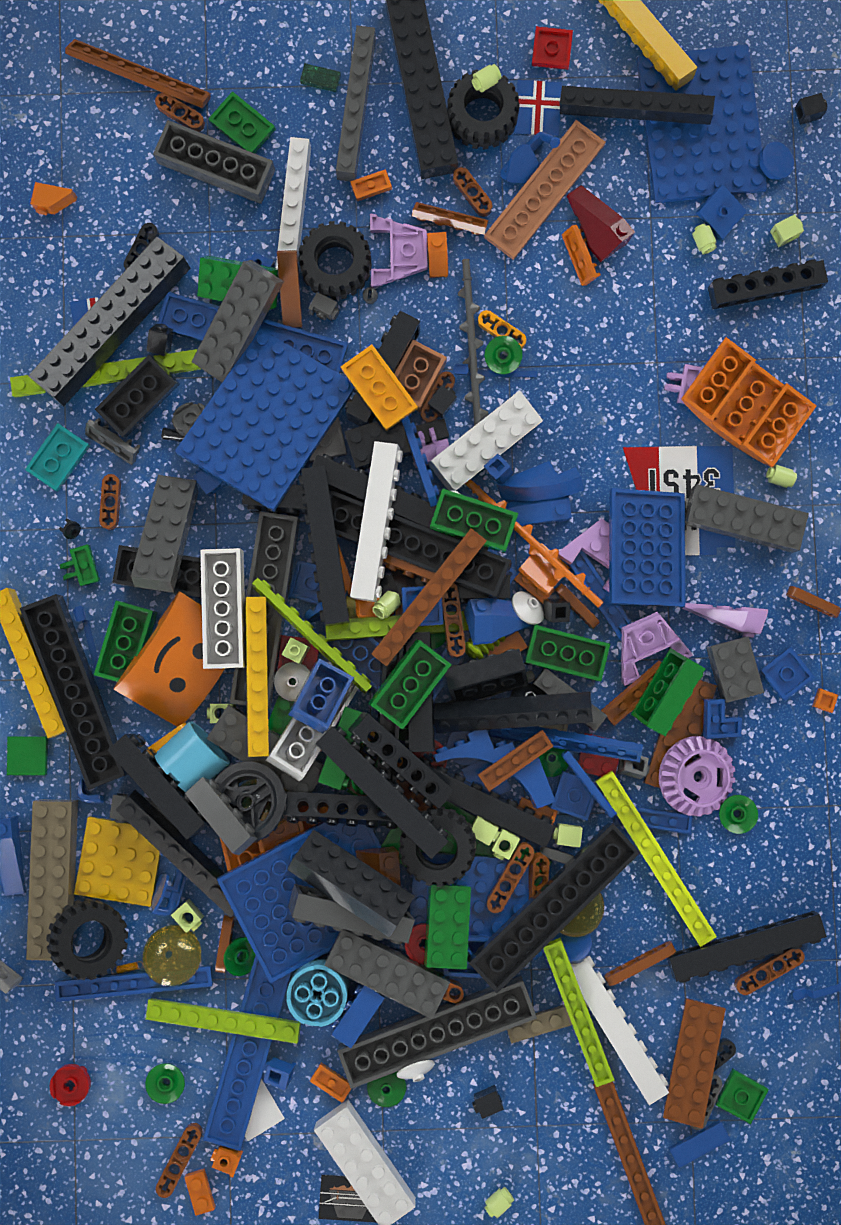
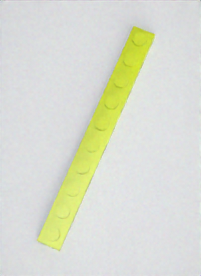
M613 771L597 779L596 783L617 813L620 821L699 946L701 947L716 938V934Z

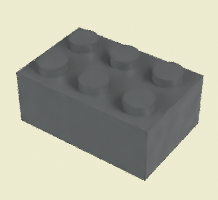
M749 636L706 647L719 696L725 699V703L764 693Z

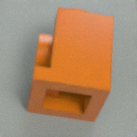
M220 1145L219 1149H214L210 1161H213L212 1168L227 1173L233 1178L243 1151Z

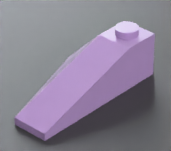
M685 603V607L682 608L736 633H743L742 637L749 636V638H754V635L761 634L768 614V609L749 607L732 609L730 606L713 607V605Z

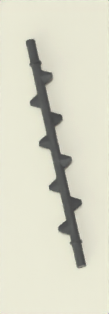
M463 259L462 281H464V287L458 292V296L465 298L466 321L459 326V329L467 332L469 357L463 361V364H468L470 368L472 391L466 394L464 398L473 403L475 426L488 416L489 413L480 408L479 384L485 380V376L478 374L476 350L483 345V341L475 338L474 314L480 310V306L474 304L472 300L470 259Z

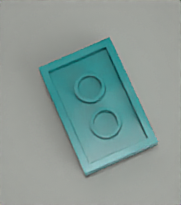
M57 423L25 470L58 492L91 445Z

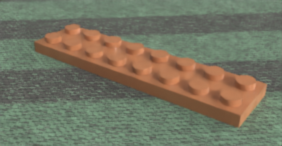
M576 120L560 139V145L552 149L486 232L484 238L514 260L602 150L606 142Z

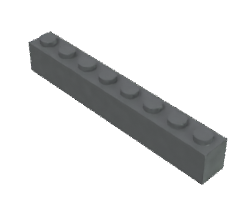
M356 25L336 165L337 180L350 182L356 180L376 43L374 27Z

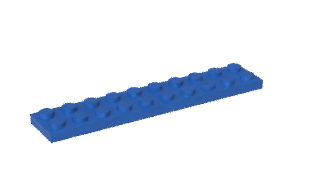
M168 292L165 296L157 324H165L168 328L174 329L173 334L202 342L220 306ZM266 319L263 320L259 329L340 374L348 343Z
M255 955L239 1012L279 1018L291 972L270 983ZM233 1034L203 1137L204 1141L241 1151L272 1043L271 1039Z

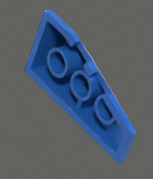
M569 496L541 501L514 500L506 505L507 510L518 513L516 521L522 527L529 524L541 525L567 522L572 518Z
M493 598L470 599L464 610L473 645L491 644L499 638L508 637L513 632L533 626L517 616L512 607V601L496 600Z
M18 816L0 818V886L5 896L25 893Z

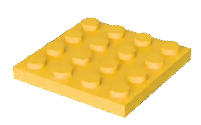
M89 816L86 823L74 894L151 907L161 857L159 850L128 822L117 823L115 820Z

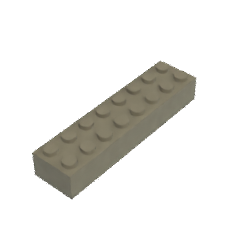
M39 799L32 803L26 960L52 961L50 958L51 954L47 950L49 942L46 941L47 934L51 933V930L48 928L50 923H55L57 920L54 918L57 913L62 914L64 912L63 907L66 905L72 906L75 900L78 800ZM72 936V939H71V950H72V952H73V936Z

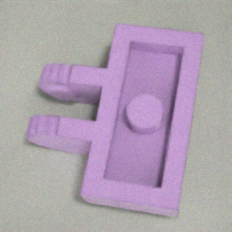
M685 364L682 374L667 373V379L681 381L680 386L665 384L664 389L671 392H679L677 403L684 404L681 400L682 396L703 368Z
M429 428V435L432 439V443L425 444V437L422 431L417 432L423 447L420 449L421 454H426L428 462L449 447L447 438L437 441L434 428Z

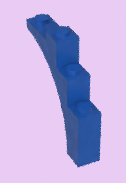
M476 730L465 734L468 742H465L463 739L453 743L455 746L453 748L447 749L446 746L435 750L437 754L432 756L435 763L452 758H471L493 764L515 748L512 742L507 743L506 740L496 743V748H494L488 731ZM539 757L512 775L527 793L534 808L538 809L556 802Z

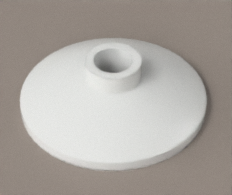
M519 591L513 595L512 607L521 620L531 625H537L543 621V607L533 595L524 591Z
M296 662L281 666L274 678V686L277 693L286 700L295 701L310 673L309 669ZM291 678L296 679V684L293 686L289 683Z
M425 1060L411 1064L398 1071L397 1077L413 1079V1082H419L425 1078L424 1074L430 1071L435 1063L433 1060Z

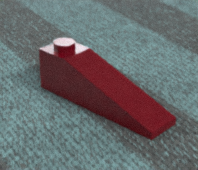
M582 185L567 195L574 215L578 217L581 224L580 229L582 233H585L588 240L586 242L588 248L600 262L625 246L635 234V231L622 216Z

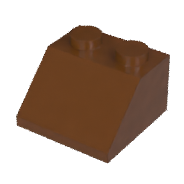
M394 846L356 850V858L401 887L399 851Z

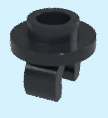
M65 519L67 524L64 528L60 527L59 530L63 532L65 538L74 539L79 535L81 526L76 521Z

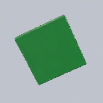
M47 736L7 737V775H47Z
M732 1068L715 1105L751 1125L769 1089Z

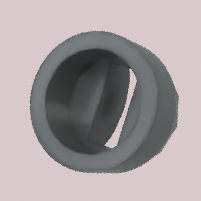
M372 287L366 288L363 292V299L366 303L373 304L378 299V293ZM369 291H372L371 299H368Z

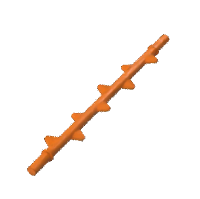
M471 479L465 483L472 490V493L479 497L478 500L506 509L507 502L505 500L496 503ZM517 521L515 522L513 529L530 544L529 554L540 553L556 568L555 579L566 577L582 592L583 596L585 595L598 608L604 603L590 590V587L584 584L586 577L584 573L574 575L558 560V549L548 551L531 535L533 529L531 524L522 527Z

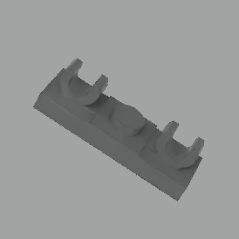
M100 418L96 419L95 422L90 419L86 423V436L130 465L136 462L137 453L140 451L139 444L136 447H132L131 439L124 442L117 434L108 430L109 424L101 427Z

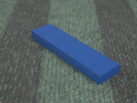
M565 750L561 756L606 815L611 818L617 813L572 754Z
M635 807L649 829L691 834L693 815ZM616 814L613 823L623 825Z

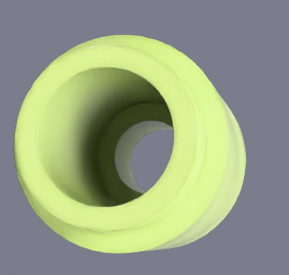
M493 64L487 65L474 73L472 79L474 88L477 91L484 92L497 84L498 80L501 79L500 70Z
M701 224L694 229L695 231L692 235L698 250L702 254L710 253L717 248V241L710 225Z
M775 464L774 467L768 468L766 478H768L769 483L787 488L793 487L797 479V473L793 472L792 469Z
M387 591L374 603L372 608L374 614L380 619L388 618L401 606L400 596L396 592Z
M506 1187L499 1188L485 1201L487 1205L485 1210L491 1217L499 1218L512 1206L511 1203L514 1201V1198Z

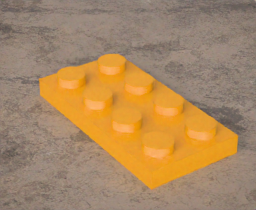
M372 344L341 366V370L386 431L418 409L416 403Z

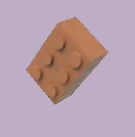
M412 340L394 375L418 406L416 411L421 412L432 388L446 365L447 357Z

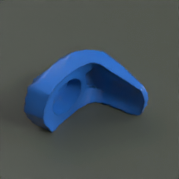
M79 780L77 797L80 801L87 804H102L105 802L104 795H87L84 780Z

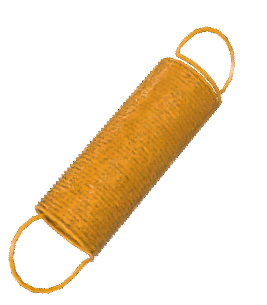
M138 962L117 966V974L137 970Z

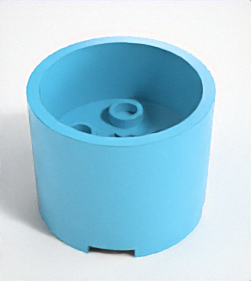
M189 721L155 755V759L167 775L169 774L185 792L202 777L209 780L214 779L230 764L224 751L206 739L208 734L192 721Z
M321 955L296 969L289 983L286 999L287 1005L294 1018L302 1024L305 1023L319 1027L329 1025L338 1019L345 1008L350 987L349 978L324 966L327 956ZM315 990L317 992L321 991V996L319 994L314 995Z

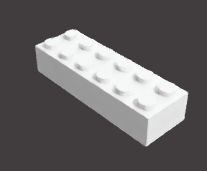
M519 390L428 462V465L449 491H456L484 469V465L496 454L501 455L543 420Z
M240 548L200 550L203 669L246 668L244 551Z
M351 682L329 728L323 734L292 718L266 761L297 781L303 779L321 750L315 743L332 726H336L344 708L349 705L358 688Z
M348 1099L316 1122L315 1133L378 1225H391L415 1208L414 1194Z

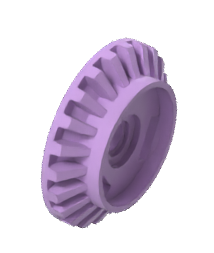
M702 736L687 737L675 743L663 757L659 769L660 789L669 805L675 810L690 816L708 815L713 810H718L728 794L732 793V783H735V778L733 777L735 767L732 766L731 762L733 760L727 754V750L717 741L706 739ZM699 755L698 759L685 766V763L692 756ZM717 768L720 769V780H719L718 786H717ZM697 771H700L702 774V778L700 781L696 782L694 780V774ZM684 788L697 795V800L693 801L688 798L683 792Z

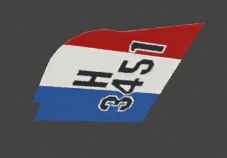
M733 446L623 447L636 490L685 493V512L691 488L696 484L734 494ZM685 525V555H717V547H735L734 537Z

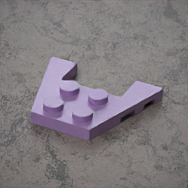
M370 214L371 233H390L391 256L390 269H371L372 288L427 270V230L405 223H397L389 218L384 219L376 214Z
M601 518L561 549L558 557L570 565L580 550H582L609 569V523ZM608 578L607 582L605 583V585L603 586V588H604L605 590H607L608 592H609V578Z
M658 612L622 627L621 681L624 686L633 683L640 677L635 662L670 647L687 658L693 656L691 651Z

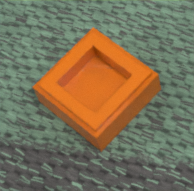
M818 688L812 707L833 713L838 694Z

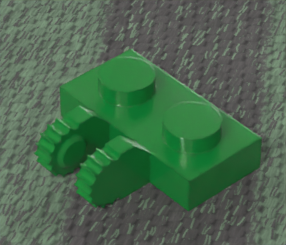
M89 544L70 549L72 560L59 565L60 569L75 567L76 572L65 574L63 576L64 581L78 578L81 587L100 581Z

